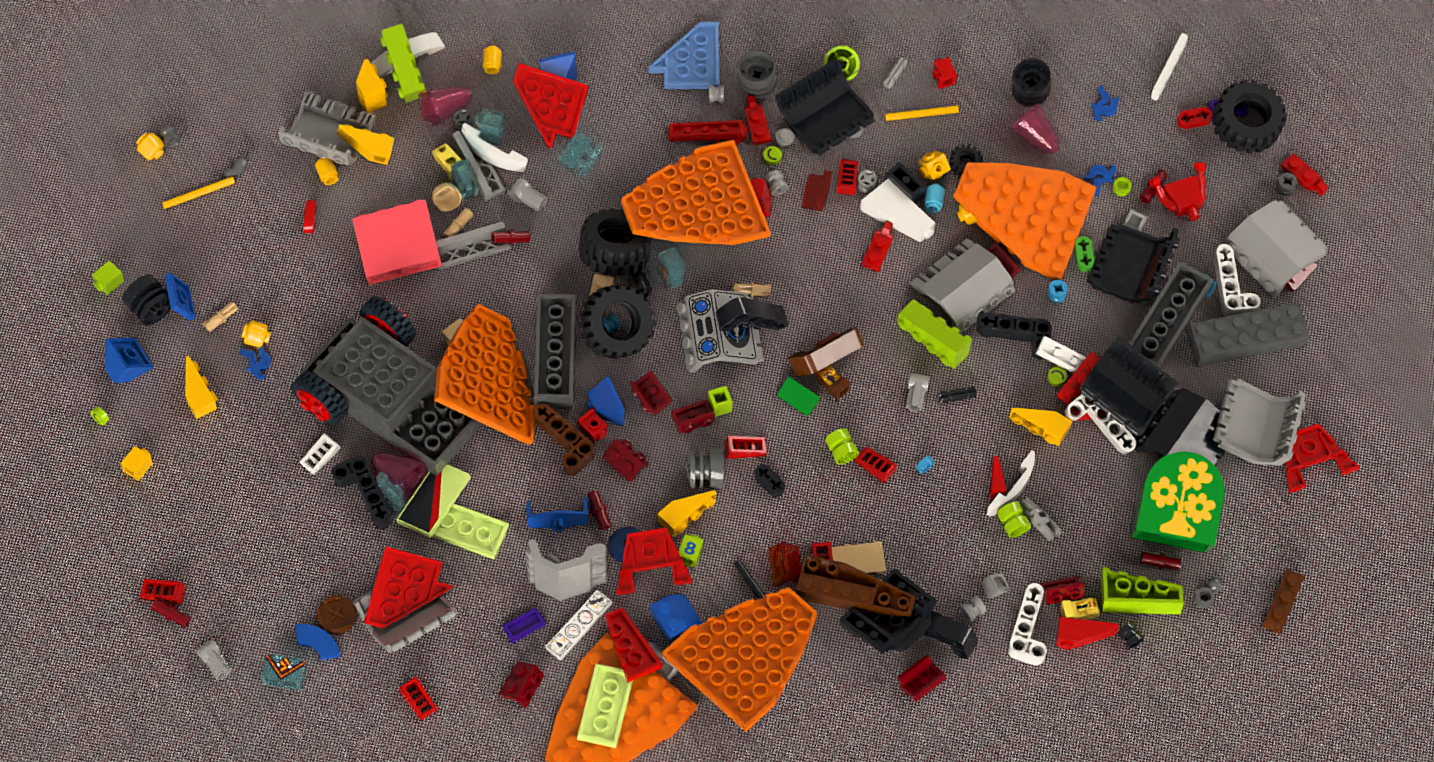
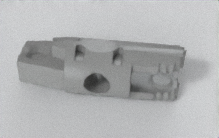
M1026 498L1021 502L1020 505L1024 515L1048 541L1053 540L1054 536L1057 537L1062 534V530L1033 501Z

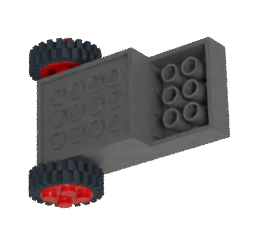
M372 296L359 310L361 319L358 322L350 317L300 371V375L290 386L291 391L297 397L296 399L301 402L300 406L309 413L312 412L313 416L321 422L325 421L326 424L331 426L337 425L348 414L429 472L438 476L483 423L434 401L437 368L407 348L408 344L416 337L415 328H413L412 323L408 322L409 319L401 310L397 311L396 306L392 307L389 301L383 298L380 299L378 296Z

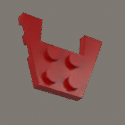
M1319 423L1297 430V439L1292 448L1293 456L1289 461L1285 462L1288 492L1290 494L1306 488L1307 485L1300 472L1301 469L1334 459L1343 476L1357 471L1359 465L1348 457L1344 449H1340L1335 440Z
M667 528L627 534L623 564L619 575L620 580L616 590L618 596L635 593L633 573L672 566L675 586L693 583Z

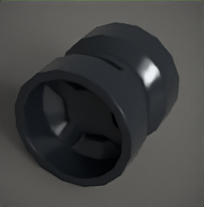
M1134 622L1124 625L1117 632L1120 638L1126 640L1125 645L1128 649L1136 647L1145 639L1142 633L1137 632V626Z

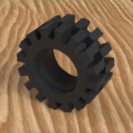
M962 144L961 148L958 145L955 150H952L950 155V172L953 171L954 176L958 174V179H960L965 166H962L959 160L961 158H969L973 163H983L981 151H977L975 146L972 149L971 144H968V147Z

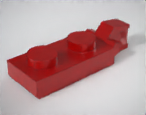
M754 95L747 96L748 106L745 107V118L752 144L771 142V136L761 104L756 103Z
M1295 153L1281 164V169L1286 173L1295 175L1297 182L1307 191L1314 190L1321 197L1327 192L1328 186L1323 182L1324 179Z
M886 221L883 229H878L875 232L861 266L876 272L880 271L893 242L894 235L890 234L893 223Z

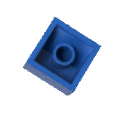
M685 594L669 595L650 605V614L669 645L689 627L695 624L697 626L703 624Z

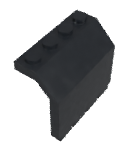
M837 58L775 96L778 108L789 128L813 155L817 153L818 156H821L830 150L829 145L835 147L845 141L844 135L849 138L861 130L860 125L862 128H865L875 122L872 110L849 86L843 75L841 63Z
M1118 224V226L1110 225L1106 238L1100 248V254H1098L1093 265L1094 269L1091 270L1087 282L1092 284V288L1131 303L1152 301L1154 294L1158 295L1161 289L1160 279L1164 280L1168 271L1165 268L1166 264H1171L1174 254L1171 252L1173 248L1177 249L1180 238H1178L1180 230L1172 228L1169 237L1157 238L1122 224Z
M1118 336L1092 368L1079 389L1082 390L1081 394L1087 399L1096 401L1094 404L1106 414L1110 412V417L1120 425L1125 424V428L1135 436L1137 434L1141 436L1156 412L1178 387L1179 383Z
M1184 388L1174 390L1166 402L1159 408L1157 415L1151 420L1145 432L1138 436L1134 449L1138 453L1150 451L1162 457L1175 452H1193L1207 458L1216 466L1219 462L1218 459H1221L1226 450L1218 447V443L1213 440L1215 429L1219 427L1217 422L1220 411L1207 398Z

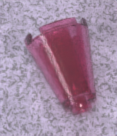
M464 86L426 90L420 92L418 98L421 97L422 101L419 103V108L425 121H430L432 123L430 126L435 127L455 114L456 111L468 105L472 94Z
M1038 103L1012 125L1011 130L1046 155L1049 153L1053 155L1061 148L1058 136Z
M379 452L372 459L373 469L402 496L412 497L419 487L422 478L424 479L427 475L426 464L419 460L386 452Z

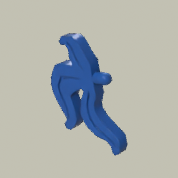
M1100 86L1098 89L1101 100L1098 101L1097 105L1091 103V106L1094 107V119L1099 122L1102 121V118H1100L1101 114L1107 117L1116 114L1117 102L1120 101V98H1113L1109 106H1104L1110 98L1108 93L1103 90V86Z
M1114 164L1110 165L1111 168L1108 171L1103 165H1095L1090 169L1088 175H1084L1085 180H1092L1096 175L1101 176L1093 181V186L1097 187L1094 193L1095 197L1100 195L1101 184L1108 181L1112 184L1114 183L1112 178H1114L1117 170Z
M262 346L259 349L261 360L257 363V355L254 351L243 350L240 347V355L250 359V367L246 368L245 371H252V374L259 380L265 379L266 375H262L261 370H267L271 365V358L264 351L265 347Z

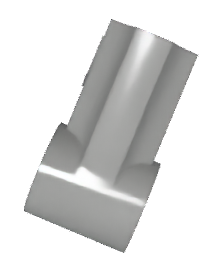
M518 178L508 191V196L517 203L523 202L538 212L543 209L547 202V197L533 189L523 178Z
M917 373L910 374L909 393L906 402V408L910 411H922L930 376Z
M214 639L195 649L203 664L208 666L216 680L224 679L231 672Z

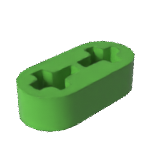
M1081 236L1076 239L1074 246L1076 265L1080 271L1088 272L1094 265L1093 247L1088 237ZM1080 243H1084V246H1086L1085 251H1083ZM1084 257H1086L1088 265H1085V263L1083 262Z

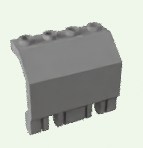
M307 91L301 102L299 113L289 132L286 133L285 127L281 126L278 132L280 142L286 146L292 145L303 152H312L321 158H329L338 164L351 165L358 160L360 153L336 134L339 124H347L356 129H368L371 131L376 115L362 110L357 120H353L356 108L329 98L321 109L318 107L321 103V96Z
M968 238L955 247L960 255L959 257L952 252H948L927 269L932 278H928L921 273L910 282L911 287L920 295L926 294L942 306L950 317L952 325L960 330L959 334L978 321L981 314L988 313L1015 291L1011 276L998 258Z
M536 539L528 541V549H525L527 555V575L530 584L534 583L537 590L561 601L588 593L592 587L606 582V546L604 544L598 543L588 546L583 556L555 564L541 557Z

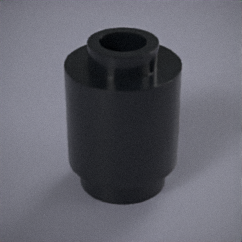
M638 270L637 273L628 275L630 286L635 288L636 292H642L644 294L643 298H647L652 292V288L646 274L642 270Z

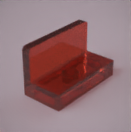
M825 170L824 176L809 175L802 201L803 208L823 212L831 184L832 171Z
M786 542L770 547L769 555L773 585L780 586L789 581L798 583L802 571L799 547Z

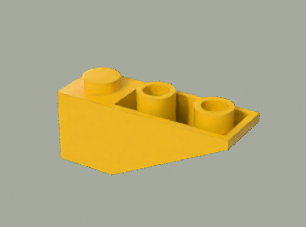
M339 124L336 134L369 161L388 164L394 141L393 137L384 133H373L368 129H356L351 125Z
M188 355L186 356L185 397L189 408L195 418L198 419L216 410L215 402L218 399L213 390H208L207 386L209 384L205 376H200L198 373L200 368L195 360L191 361Z
M1012 407L1009 416L1015 424L1023 425L1032 434H1038L1048 443L1057 446L1061 444L1072 424V420L1056 411Z
M713 490L671 501L658 513V522L664 528H667L673 537L677 533H683L692 520L696 521L702 515L701 512L706 508L710 509L716 503V491Z

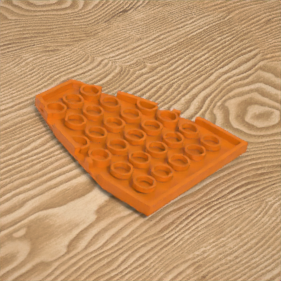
M734 140L695 149L691 155L683 156L679 159V162L673 165L669 164L649 176L645 183L635 187L631 193L621 199V205L632 234L674 242L737 245L767 238L771 234Z
M967 163L953 197L958 203L963 205L968 214L971 213L978 220L976 223L998 243H1003L1008 248L1010 254L1014 253L1019 257L1025 267L1053 280H1062L1075 246V241L1078 238L1097 187L1063 171L1010 163Z
M477 304L455 331L437 367L434 401L530 445L534 442L535 407L530 405L529 396L531 395V390L526 387L525 380L528 378L522 353L516 350L514 344L517 339L512 331L510 319Z
M788 587L777 593L766 594V597L755 601L754 598L725 610L724 614L716 618L713 616L708 618V621L697 626L695 624L689 627L662 652V656L747 732L778 701L804 653L817 618V611Z
M606 633L579 663L557 713L545 761L629 762L647 749L654 748L659 742L671 738L697 710L698 705L654 671L634 680L632 683L617 748L577 740L595 664L622 669L612 638Z

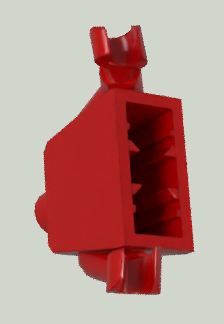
M1204 162L1193 164L1197 171V176L1194 175L1166 184L1163 188L1160 185L1158 175L1149 181L1150 186L1156 189L1155 192L1159 201L1169 211L1174 212L1177 217L1187 214L1191 222L1200 218L1198 211L1206 201V182L1203 173L1206 171V164Z

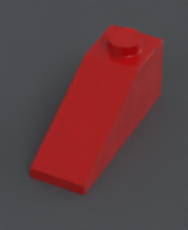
M1060 617L1057 624L1056 646H1060L1062 649L1078 648L1117 634L1119 624Z

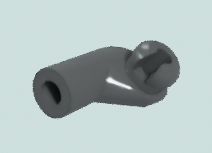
M238 156L233 167L224 169L226 178L244 173L248 165V160L245 156Z

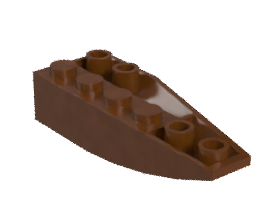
M806 555L796 587L797 595L804 601L847 610L854 607L859 612L911 616L916 600L915 596L844 562Z

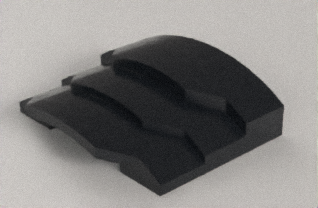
M894 568L882 581L916 597L911 616L859 612L856 608L852 607L839 619L840 625L853 636L859 637L865 643L870 644L881 654L889 650L905 651L913 645L932 625L931 611L937 603L934 597Z

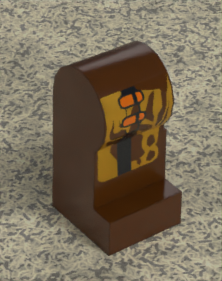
M831 365L814 373L818 382L836 401L849 392L850 382L836 372Z

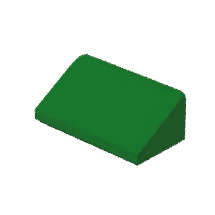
M791 377L786 379L777 394L779 398L807 417L818 405L820 399L818 395Z

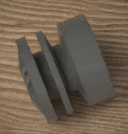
M752 50L746 52L739 59L737 72L739 87L742 93L746 96L754 95L755 99H762L772 94L777 86L776 63L773 57L765 51Z
M689 448L687 479L690 488H695V480H699V486L703 488L705 479L709 480L710 488H723V448H710L708 456H704L703 449L699 448V457H695L694 448Z

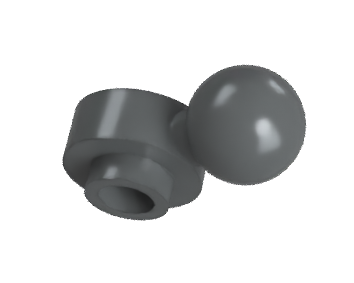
M1218 577L1209 578L1207 587H1201L1196 591L1194 595L1195 604L1201 608L1210 607L1215 600L1214 593L1222 588V581Z

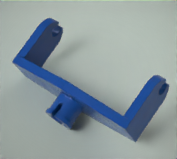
M583 497V511L554 510L531 514L530 500L526 501L528 527L552 528L554 532H557V529H559V532H562L566 527L588 524L587 497Z

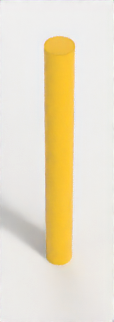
M956 105L885 114V120L891 121L959 113V108Z
M231 176L164 201L162 205L164 209L197 198L234 184V178Z

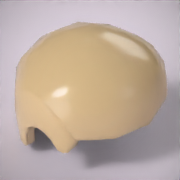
M441 183L432 191L433 203L440 211L454 210L461 203L462 196L458 188L452 183Z

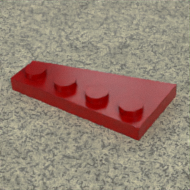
M623 607L605 614V622L627 683L662 668V662Z

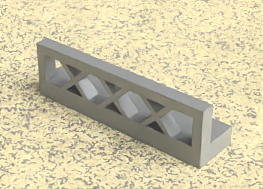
M460 131L453 133V142L468 170L471 164L478 183L477 187L484 200L487 201L505 193V189L492 165L483 159L480 163L476 162L473 157L474 152L469 149ZM481 168L490 171L489 177H484ZM489 183L496 184L499 189L491 192Z
M503 221L436 241L439 255L446 254L451 257L448 262L442 263L438 270L509 250L510 245L508 243L496 246L491 242V233L493 231L506 232ZM478 244L487 246L484 251L479 252L475 250ZM462 249L469 251L467 256L464 257L456 254Z

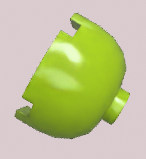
M838 45L832 47L826 53L823 66L837 58L841 63L842 72L847 81L857 75L860 60L853 48L847 45Z

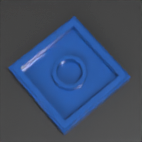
M172 273L164 275L171 309L189 321L196 319L189 285Z

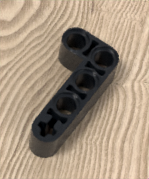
M744 297L730 300L715 312L721 331L733 330L742 323L772 330H780L788 326L783 306Z
M983 313L978 318L976 330L979 335L985 337L1032 342V356L1035 359L1043 360L1045 358L1035 353L1043 336L1051 339L1052 325L1045 319ZM1001 325H1006L1008 328H1002ZM1021 327H1024V328H1026L1027 330H1026V331H1023V330H1021L1020 328H1021Z
M358 456L335 465L332 469L334 484L338 487H346L356 483L375 527L378 529L389 527L391 523L389 509L366 459ZM358 466L364 467L362 470H355ZM341 473L345 474L342 478L337 477ZM364 483H371L368 487L362 486ZM372 499L379 500L376 503H370V500ZM379 511L381 512L383 519L378 517Z
M931 611L932 625L923 635L950 645L957 656L962 659H969L978 644L974 630L964 623Z

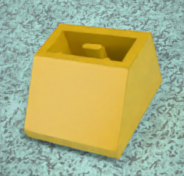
M365 59L356 80L359 102L367 113H371L387 105L386 97L388 95L385 90L387 88L383 78L378 77L376 66L370 64L368 59Z

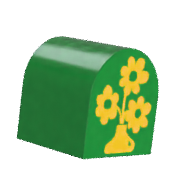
M1175 452L1157 461L1139 488L1130 538L1208 553L1216 543L1224 501V483L1215 465L1202 455L1193 452Z

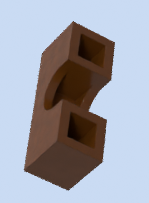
M1286 568L1263 622V628L1279 635L1281 634L1305 576Z

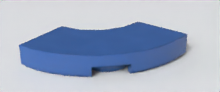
M308 624L295 625L298 645L313 648L319 654L321 660L341 657L337 643L325 630Z

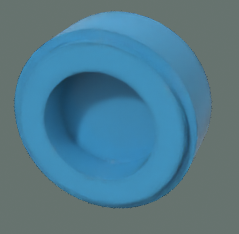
M930 455L926 456L917 464L916 470L920 474H924L934 465L935 460Z

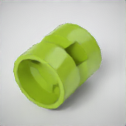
M846 428L838 429L825 438V442L829 450L833 451V458L838 465L848 463L859 455V451L856 445L851 442L852 438Z
M1017 501L1006 504L997 511L1002 524H1005L1004 529L1009 538L1018 537L1031 528L1028 518L1022 516L1024 514L1023 509Z

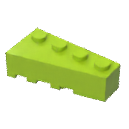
M403 24L381 30L382 36L379 38L382 47H386L388 53L385 55L388 64L393 65L394 70L391 73L394 81L399 82L400 88H397L400 99L404 98L407 103L427 96Z
M913 299L898 314L897 323L899 327L912 334V337L917 342L924 344L931 354H936L944 365L950 366L954 370L969 355L972 338L968 335L964 337L959 334L960 330L955 326L952 328L948 327L943 318H935L931 310Z
M1102 567L1100 576L1102 613L1181 615L1184 604L1182 585L1161 580L1152 581L1144 576L1127 575V572L1110 571V568Z

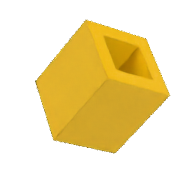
M136 446L132 448L121 462L123 472L138 481L153 464L151 454L146 449H139Z

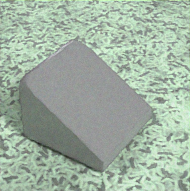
M1130 209L1123 225L1141 232L1148 220V216Z
M1002 573L988 575L981 582L989 599L1011 590Z

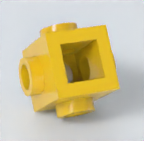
M936 150L925 154L918 161L921 175L931 180H938L944 173L951 170L945 154Z

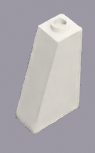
M889 179L861 200L860 210L884 224L886 221L893 223L892 228L918 242L923 241L925 238L929 239L934 233L935 222Z

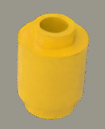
M488 46L483 51V68L488 74L499 73L502 51L497 46Z
M319 158L315 163V168L321 182H324L325 185L336 183L338 181V172L333 160Z

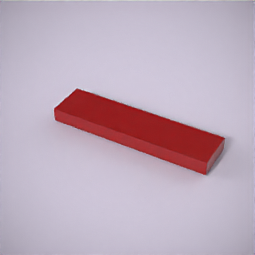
M743 120L670 123L668 138L669 142L743 139L744 124Z

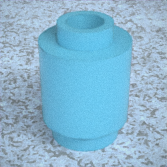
M931 184L926 189L924 205L928 212L938 213L943 207L945 189L941 185Z

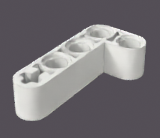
M1227 244L1218 246L1214 256V266L1222 313L1225 316L1257 311L1260 305L1259 296L1254 293L1240 294L1232 247Z
M1081 394L1065 408L1066 418L1072 421L1078 420L1087 413L1120 453L1127 454L1136 447L1135 438L1124 425H1120L1110 417V412H1107L1105 419L1098 417L1097 411L1101 409L1094 404L1096 401L1093 404H1088L1085 401V396ZM1071 407L1078 408V416H1074L1071 414ZM1110 425L1117 426V434L1110 432ZM1121 434L1124 435V436H1122L1119 440L1116 439V438L1119 437ZM1128 441L1130 444L1124 448V442Z
M1032 583L1026 589L1008 648V653L1012 658L1032 665L1042 664L1047 653L1044 643L1030 639L1044 594L1043 587L1038 583ZM1032 593L1036 594L1034 602L1030 601ZM1030 610L1033 614L1027 615L1024 611ZM1024 627L1028 632H1021L1019 628ZM1020 645L1023 649L1016 650L1013 646ZM1039 651L1042 655L1035 656L1032 652Z

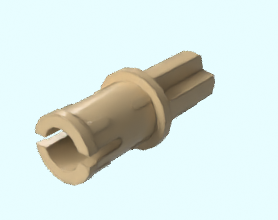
M468 208L464 209L456 219L451 221V225L442 233V236L448 238L463 231L465 224L473 216L472 211Z
M751 282V284L735 283L733 285V292L747 293L751 297H770L771 285L754 284V282Z
M230 302L219 312L216 310L212 317L202 323L204 328L210 333L220 324L226 323L225 320L235 313L238 307L234 302Z

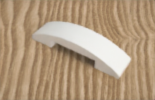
M436 32L408 39L414 58L425 53L431 55L445 48ZM388 50L371 62V64L376 66L379 78L390 74L394 70L393 65L388 64L385 55L388 53Z
M466 123L462 125L461 134L467 146L480 158L506 170L524 172L526 170L528 162L526 157L513 150L508 155L480 139V131Z
M1033 450L1021 463L1019 472L1023 475L1005 497L999 493L988 507L987 515L989 517L996 515L997 511L1006 504L1015 502L1025 490L1034 465L1035 452Z

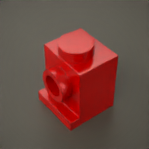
M949 57L936 59L933 62L934 69L932 73L935 80L938 79V90L955 85L957 74Z
M593 408L578 419V428L593 443L598 439L602 440L607 435L608 425Z

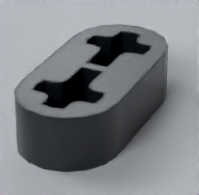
M757 466L754 472L756 482L771 496H782L785 492V482L769 466ZM760 472H762V473L767 472L766 477H765V476H761V477H760ZM773 484L775 486L780 485V490H773Z

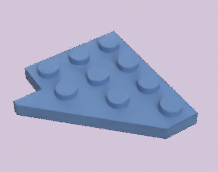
M718 22L698 23L649 66V73H664V89H709V85L714 87L720 85Z

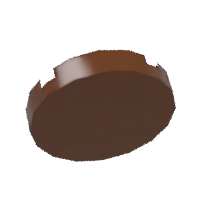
M335 595L322 601L317 610V619L321 628L326 632L343 634L354 626L357 612L350 599L348 600L341 595Z

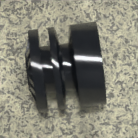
M1038 59L1021 61L1013 71L1012 94L1014 99L1026 107H1035L1047 100L1051 85L1049 66Z
M151 274L139 277L123 294V303L132 312H135L136 317L144 325L148 326L157 323L171 310L168 291Z

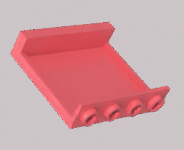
M425 199L415 200L405 205H396L386 210L380 209L375 213L361 214L356 218H352L369 285L442 266Z

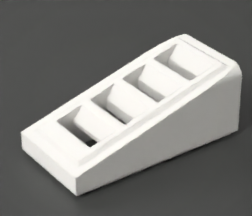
M324 433L299 463L315 475L341 447ZM328 443L331 446V448H326L324 444ZM321 448L326 454L323 455L318 450ZM317 454L321 460H316L313 455ZM309 459L316 464L315 467L311 466L307 461Z

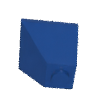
M572 51L540 59L539 69L575 81L577 78L575 52Z
M111 338L106 340L105 370L114 383L129 382L154 367L136 338Z
M608 376L588 392L586 405L588 410L593 408L602 420L622 426L624 425V407Z

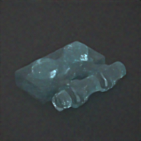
M576 132L557 159V163L571 171H574L577 166L581 169L578 174L584 177L587 173H590L594 162L599 160L604 148L601 145H597L595 149L592 148L593 140ZM585 154L590 155L587 161L582 159Z
M384 472L378 473L376 479L381 494L400 514L405 508L403 490L397 484L394 486L390 481L388 482V476Z

